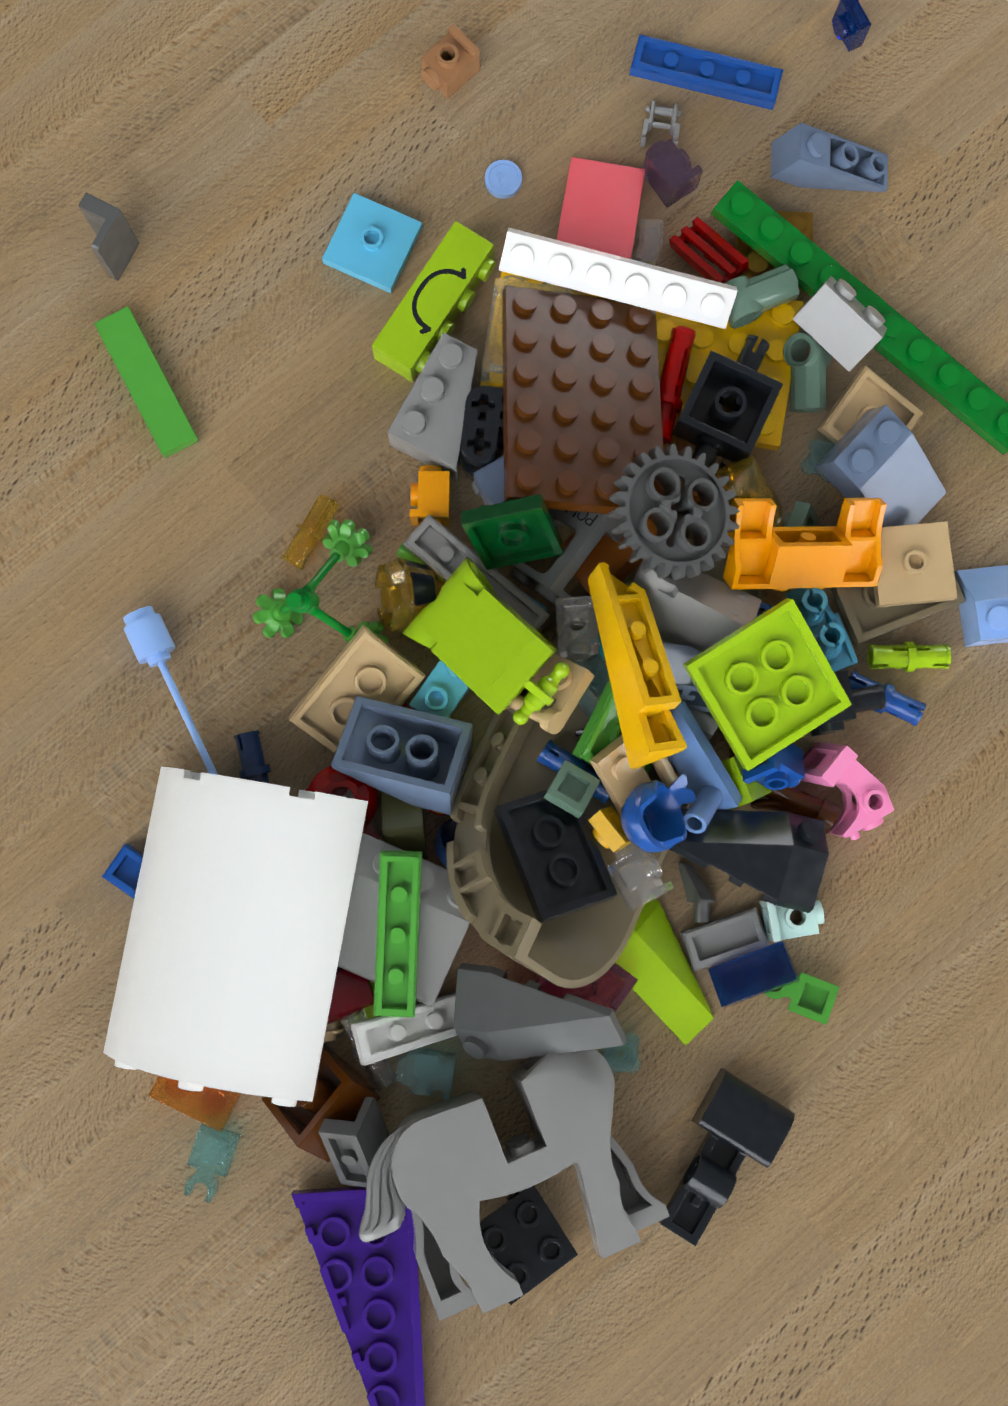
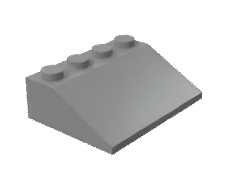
M362 833L338 967L375 982L380 851L404 850ZM422 859L416 1000L432 1007L470 922L462 916L454 899L449 883L448 870Z

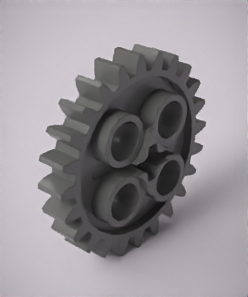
M675 444L669 445L664 451L659 446H656L648 451V455L643 452L635 457V463L631 462L622 469L626 476H621L614 481L615 486L621 491L610 495L609 500L619 505V507L609 512L608 517L619 519L620 525L612 529L611 532L612 534L624 535L625 539L618 546L620 550L628 547L633 549L629 562L632 563L640 558L644 560L642 572H649L657 566V577L659 579L669 576L670 572L674 581L684 578L686 574L689 578L700 575L701 570L705 572L714 568V561L717 562L726 557L722 548H727L734 544L735 541L727 533L739 529V525L731 521L730 516L740 512L737 507L729 506L728 500L737 494L735 491L725 492L723 486L730 478L724 476L718 479L715 473L718 470L719 464L715 463L707 468L704 465L706 460L704 452L692 459L690 446L682 449L679 453ZM654 479L662 484L664 495L659 494L655 490ZM692 490L700 496L701 506L693 500ZM647 519L652 520L656 525V536L648 530ZM686 529L693 534L694 546L686 540Z

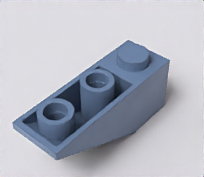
M800 123L772 141L771 178L800 188L885 192L887 191L888 155Z

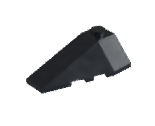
M680 808L683 817L688 811V808ZM716 810L703 833L695 834L687 830L686 839L669 849L703 868L711 865L730 875L728 881L739 887L745 883L763 893L762 899L773 905L810 913L814 909L829 856L823 821L790 812Z

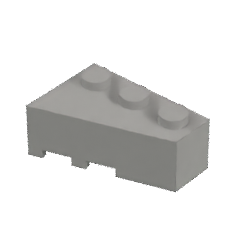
M443 332L387 432L390 446L426 465H435L442 467V471H450V477L456 481L458 480L462 455L461 437L467 395L474 389L478 368V350Z

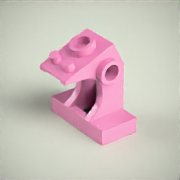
M815 742L803 757L805 778L801 780L829 787L836 785L840 789L844 803L843 810L828 833L856 840L861 837L859 830L867 831L881 825L884 822L883 817L894 811L886 787L856 760L858 755L847 745ZM853 794L855 795L856 803H857V804H855V805H854V803L852 802V796H853Z

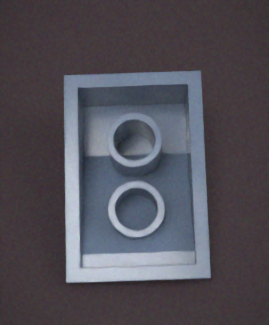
M887 405L866 411L815 466L845 498H881L887 504L882 527L918 524L946 494V490L915 436Z
M356 696L331 766L332 769L412 806L451 815L473 747L472 723Z

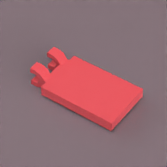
M571 157L556 240L631 259L645 169Z

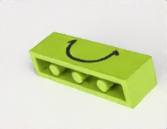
M455 221L373 342L374 359L413 383L417 375L421 373L442 333L444 332L451 336L455 328L453 321L459 312L465 313L470 308L476 296L474 290L481 280L486 282L492 275L496 266V261H494V244Z

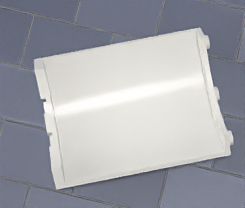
M161 766L103 1051L104 1054L115 1060L114 1066L131 1070L139 1069L178 1080V1087L189 1091H203L205 1086L250 1095L272 1097L271 1103L285 1107H295L297 1100L313 1102L368 801L299 790L298 797L289 795L291 787L204 772L195 773L190 770Z

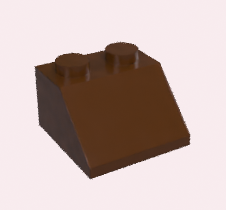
M323 1043L313 1102L297 1100L295 1107H285L271 1103L272 1097H263L262 1101L298 1148L330 1162V1157L319 1135L324 1119L355 1122L365 1097H375L376 1102L381 1097L357 1070Z

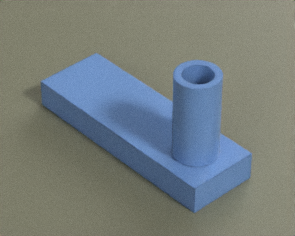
M681 700L682 702L675 709H670L686 742L687 748L668 757L679 775L685 774L687 776V788L693 790L696 797V802L691 804L684 815L686 829L692 833L700 834L705 831L716 810L738 807L743 797L685 701Z

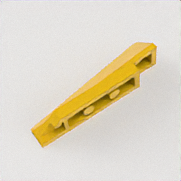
M601 562L588 577V585L629 767L636 769L687 748L686 742L670 709H675L682 701L646 590L634 582L627 586L610 574V565Z

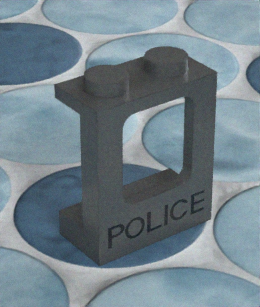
M548 508L552 519L558 520L576 531L575 536L564 549V554L559 556L548 572L541 574L523 562L510 565L514 568L511 576L527 588H530L533 583L537 585L534 590L553 604L556 599H559L571 607L575 600L563 590L603 535L619 543L624 535L612 534L611 530L620 525V522L617 519L608 517V514Z

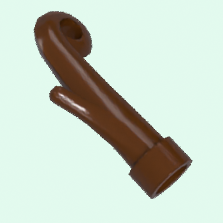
M730 747L729 758H732L736 755ZM795 787L774 790L765 795L769 799H759L750 803L754 809L790 812L821 820L824 824L825 834L830 831L842 809L841 806L826 798L823 800Z

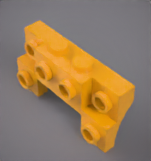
M733 498L732 506L737 507L740 512L730 516V520L738 524L739 529L727 533L735 542L729 548L723 579L731 590L772 589L775 591H786L789 588H819L823 590L824 588L877 586L883 567L881 532L887 506L881 498H844L837 526L773 527L777 505L771 498Z

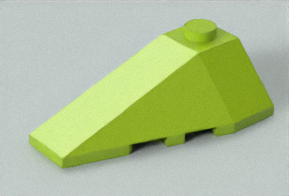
M649 893L627 945L612 965V968L686 1046L714 1017L660 902Z

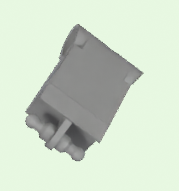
M642 560L635 574L634 583L646 590L662 642L691 646L700 652H703L755 619L762 601L742 590H731L727 583L703 572L693 578H689L686 574L684 578L677 581L673 580L670 572L669 576L659 579L657 577V566L649 572H642L644 560Z

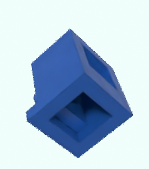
M794 744L788 745L749 771L742 767V779L745 783L749 784L756 781L772 791L781 790L786 787L793 788L800 783L801 779L805 778L803 750Z

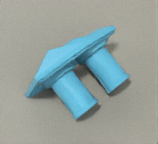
M798 588L785 594L786 598L793 599L834 672L858 663L842 620L838 613L834 614L828 605L827 595L823 590L819 588Z

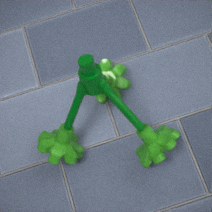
M345 519L342 525L337 520H332L327 527L329 534H326L323 538V545L331 549L330 557L302 589H295L285 597L283 589L275 588L271 591L272 598L264 594L256 598L255 603L262 610L253 613V621L256 624H266L262 633L267 638L274 637L277 631H280L283 638H290L294 633L292 624L295 626L301 625L303 621L301 613H309L343 634V639L347 643L363 625L387 644L389 642L388 637L380 634L384 629L382 623L364 621L359 624L358 629L353 626L347 627L322 611L319 607L320 600L315 592L316 587L337 562H342L345 558L349 566L355 567L361 563V558H367L373 552V548L370 545L364 544L370 538L368 531L365 528H361L355 532V523L349 519Z

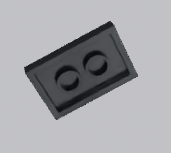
M547 790L497 805L494 809L535 916L542 924L609 901L618 895L584 813L578 819L544 799L543 797Z

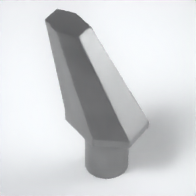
M678 863L687 902H694V922H710V903L716 902V898L693 864Z

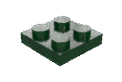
M541 494L525 496L524 498L492 505H482L478 508L461 511V525L486 570L564 554L563 540Z

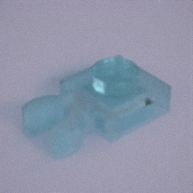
M205 1122L200 1125L187 1165L198 1168V1170L186 1182L184 1195L190 1196L195 1188V1184L203 1183L208 1190L204 1202H211L218 1191V1182L215 1175L223 1177L228 1175L241 1134Z

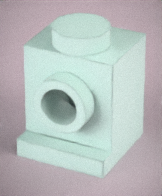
M765 900L759 901L767 940L777 942L820 934L818 924H824L825 921L820 900H816L814 909L810 913L801 911L802 921L796 925L790 920V914L793 909L776 906Z

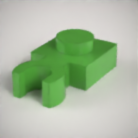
M772 968L770 973L781 977L783 987L779 991L765 988L763 993L772 999L791 998L788 1007L789 1011L827 1025L840 987L803 972L800 973L796 983L790 980L785 971Z

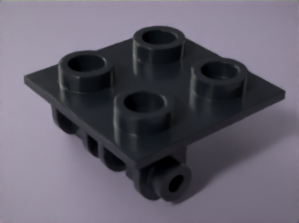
M535 1186L509 1194L506 1197L508 1201L480 1221L481 1233L487 1249L500 1264L514 1274L523 1296L578 1255ZM519 1297V1298H517V1299H515V1300L510 1301L509 1304L512 1305L514 1302H516V1301H517L518 1299H520L521 1297Z

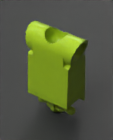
M466 557L446 580L437 598L425 606L402 632L407 637L430 648L450 670L498 715L503 710H506L520 692L526 688L529 692L524 697V704L513 714V720L518 725L527 723L529 716L533 712L540 711L545 704L550 706L555 699L552 696L559 689L558 683L568 676L570 672L567 663L559 662L554 666V670L550 675L542 676L538 682L533 679L558 649L495 593L484 573L469 557Z

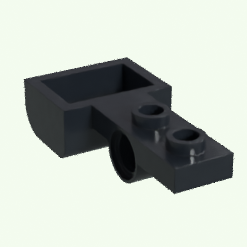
M721 1068L691 1120L707 1130L708 1133L666 1206L669 1217L659 1221V1223L696 1246L716 1209L721 1208L730 1197L736 1183V1173L745 1157L748 1156L768 1168L788 1135L795 1114Z

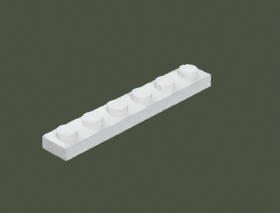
M508 228L499 271L726 329L737 294L736 286L513 228Z

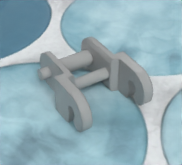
M655 100L651 101L650 107L646 106L645 112H649V119H644L640 147H645L647 132H650L651 127L669 130V135L673 136L671 151L676 152L680 124L675 123L676 116L680 117L681 111H677L678 103L673 105V109L655 106ZM653 116L671 117V123L653 121Z

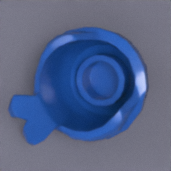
M685 774L679 775L668 787L663 782L657 780L640 784L626 798L625 804L621 809V825L627 838L642 850L649 853L662 852L686 839L687 830L680 806L696 802V797L693 790L686 788L688 782Z

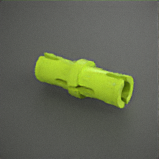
M905 641L902 645L870 644L868 646L869 649H867V665L870 670L895 668L902 669L904 672H914L915 669L922 668L948 669L949 664H951V648L949 644L915 645L913 641Z

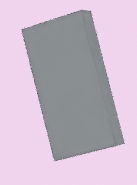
M756 907L680 932L692 970L694 971L769 946Z

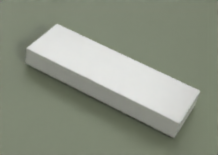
M456 992L437 997L432 1007L422 1002L416 1004L415 1017L377 1016L351 1024L360 1064H372L457 1036L453 1028Z

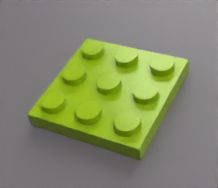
M786 598L682 664L741 766L747 771L852 705L796 603L790 598Z

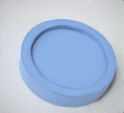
M498 160L487 168L485 186L491 195L496 198L507 199L516 195L520 190L522 173L515 163L509 160Z

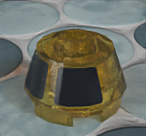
M399 557L386 564L378 565L375 588H381L382 608H378L377 612L380 623L384 626V631L399 632L404 636L402 632L418 613L437 598L441 589L432 568Z

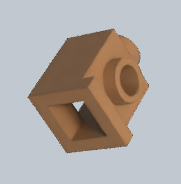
M452 24L448 28V33L421 57V74L424 81L432 90H439L448 99L480 71V49L455 24Z

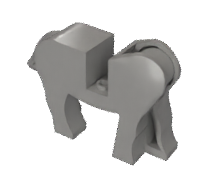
M597 1050L561 1054L549 1052L545 1056L529 1057L511 1074L535 1135L531 1138L528 1137V1134L516 1136L506 1141V1149L502 1150L482 1097L475 1091H471L410 1113L402 1119L394 1132L384 1140L375 1153L367 1174L365 1210L359 1228V1237L363 1242H371L398 1230L404 1221L406 1207L411 1210L414 1227L413 1250L439 1321L476 1304H479L484 1314L523 1296L514 1274L494 1258L484 1243L479 1216L480 1201L494 1199L530 1188L574 1164L594 1250L602 1259L641 1242L637 1231L669 1217L665 1204L645 1189L634 1164L611 1136L615 1082L611 1067Z

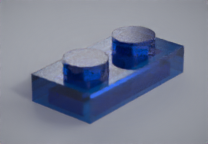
M784 941L708 968L721 1007L724 1008L800 981Z

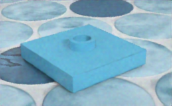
M353 193L322 257L323 264L392 294L423 229L422 222Z

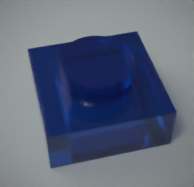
M840 0L832 19V26L836 37L844 42L850 52L862 46L872 24L858 0Z

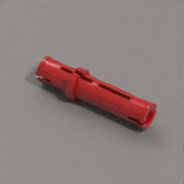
M684 326L673 327L671 330L670 343L661 374L660 397L663 445H666V443L670 444L676 415L682 409L681 392L696 337V332L693 329Z

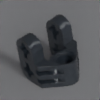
M478 386L472 389L466 398L461 437L462 467L464 474L471 481H474V472H476L474 466L485 467L487 464L497 460L498 449L504 450L502 387ZM480 400H487L488 405H480ZM479 434H484V438H479ZM477 451H482V455H477Z

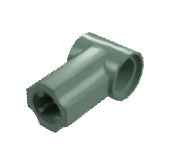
M786 264L751 279H748L747 276H740L726 282L725 284L737 287V294L728 322L731 328H740L755 321L763 312L797 299L800 292L794 270L790 269Z
M793 334L787 339L783 350L784 359L791 366V412H821L827 409L826 367L829 366L832 355L809 334ZM810 347V354L806 359V351Z

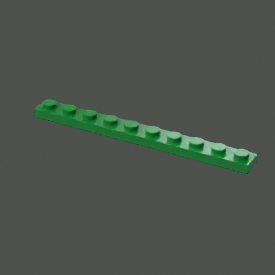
M737 180L712 210L711 215L775 268L787 264L790 269L794 270L797 276L798 287L810 297L815 294L830 276L836 281L843 279L849 283L857 293L855 298L865 308L868 305L874 307L885 319L883 325L887 327L883 338L873 348L1002 455L1008 452V402L740 181Z

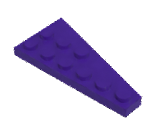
M366 1187L293 1190L292 1198L304 1222L305 1233L309 1243L312 1244L320 1265L321 1276L342 1332L345 1333L352 1351L351 1356L356 1370H359L369 1405L426 1406L419 1265L413 1250L414 1227L411 1210L406 1207L404 1221L398 1230L371 1242H363L359 1237V1228L365 1210Z

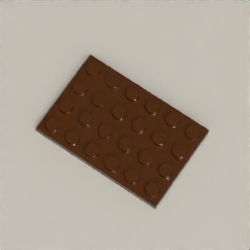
M505 285L502 293L504 502L541 494L549 509L608 514L619 507V505L609 500V496L621 491L615 486L614 481L621 476H626L622 469L631 462L635 463L634 458L645 452L648 455V451L656 446H659L663 451L656 311L611 299ZM654 479L655 490L659 494L664 495L662 484Z

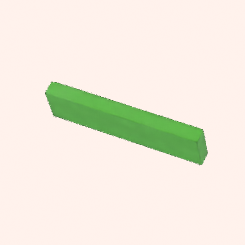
M127 306L95 322L96 329L163 457L167 458L199 442L130 308Z
M380 851L373 1016L415 1017L422 852Z

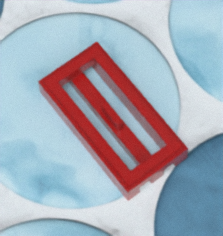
M698 216L692 220L693 226L689 228L686 225L681 229L679 237L673 235L669 239L670 248L705 279L725 284L737 278L749 268L748 259ZM690 242L703 253L709 262L719 267L726 275L722 276L686 244Z

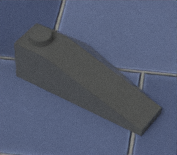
M461 963L458 968L453 1028L469 1056L476 1059L487 1058L506 1061L545 1056L549 1052L561 1054L624 1046L627 1041V1037L613 1009L568 993L564 994L562 998H558L541 990V983L528 980L525 985L506 979L507 971L496 967Z

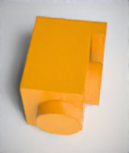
M425 465L419 468L418 483H411L410 490L411 506H418V509H410L412 526H419L428 515H431L441 525L450 526V471H442V467L435 465Z

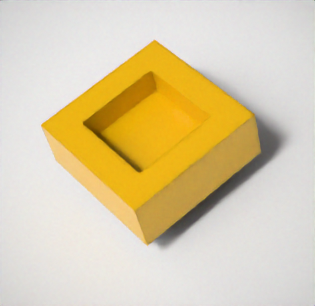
M612 806L599 810L588 819L594 827L592 829L594 837L604 848H610L614 853L631 843L622 828L620 816Z

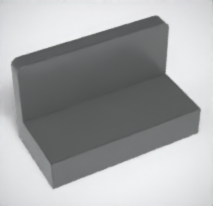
M86 192L78 206L97 235L91 248L109 276L118 281L140 243L120 209Z
M365 1097L355 1122L325 1118L320 1127L319 1135L341 1184L366 1187L367 1174L373 1157L380 1145L389 1136L375 1097Z

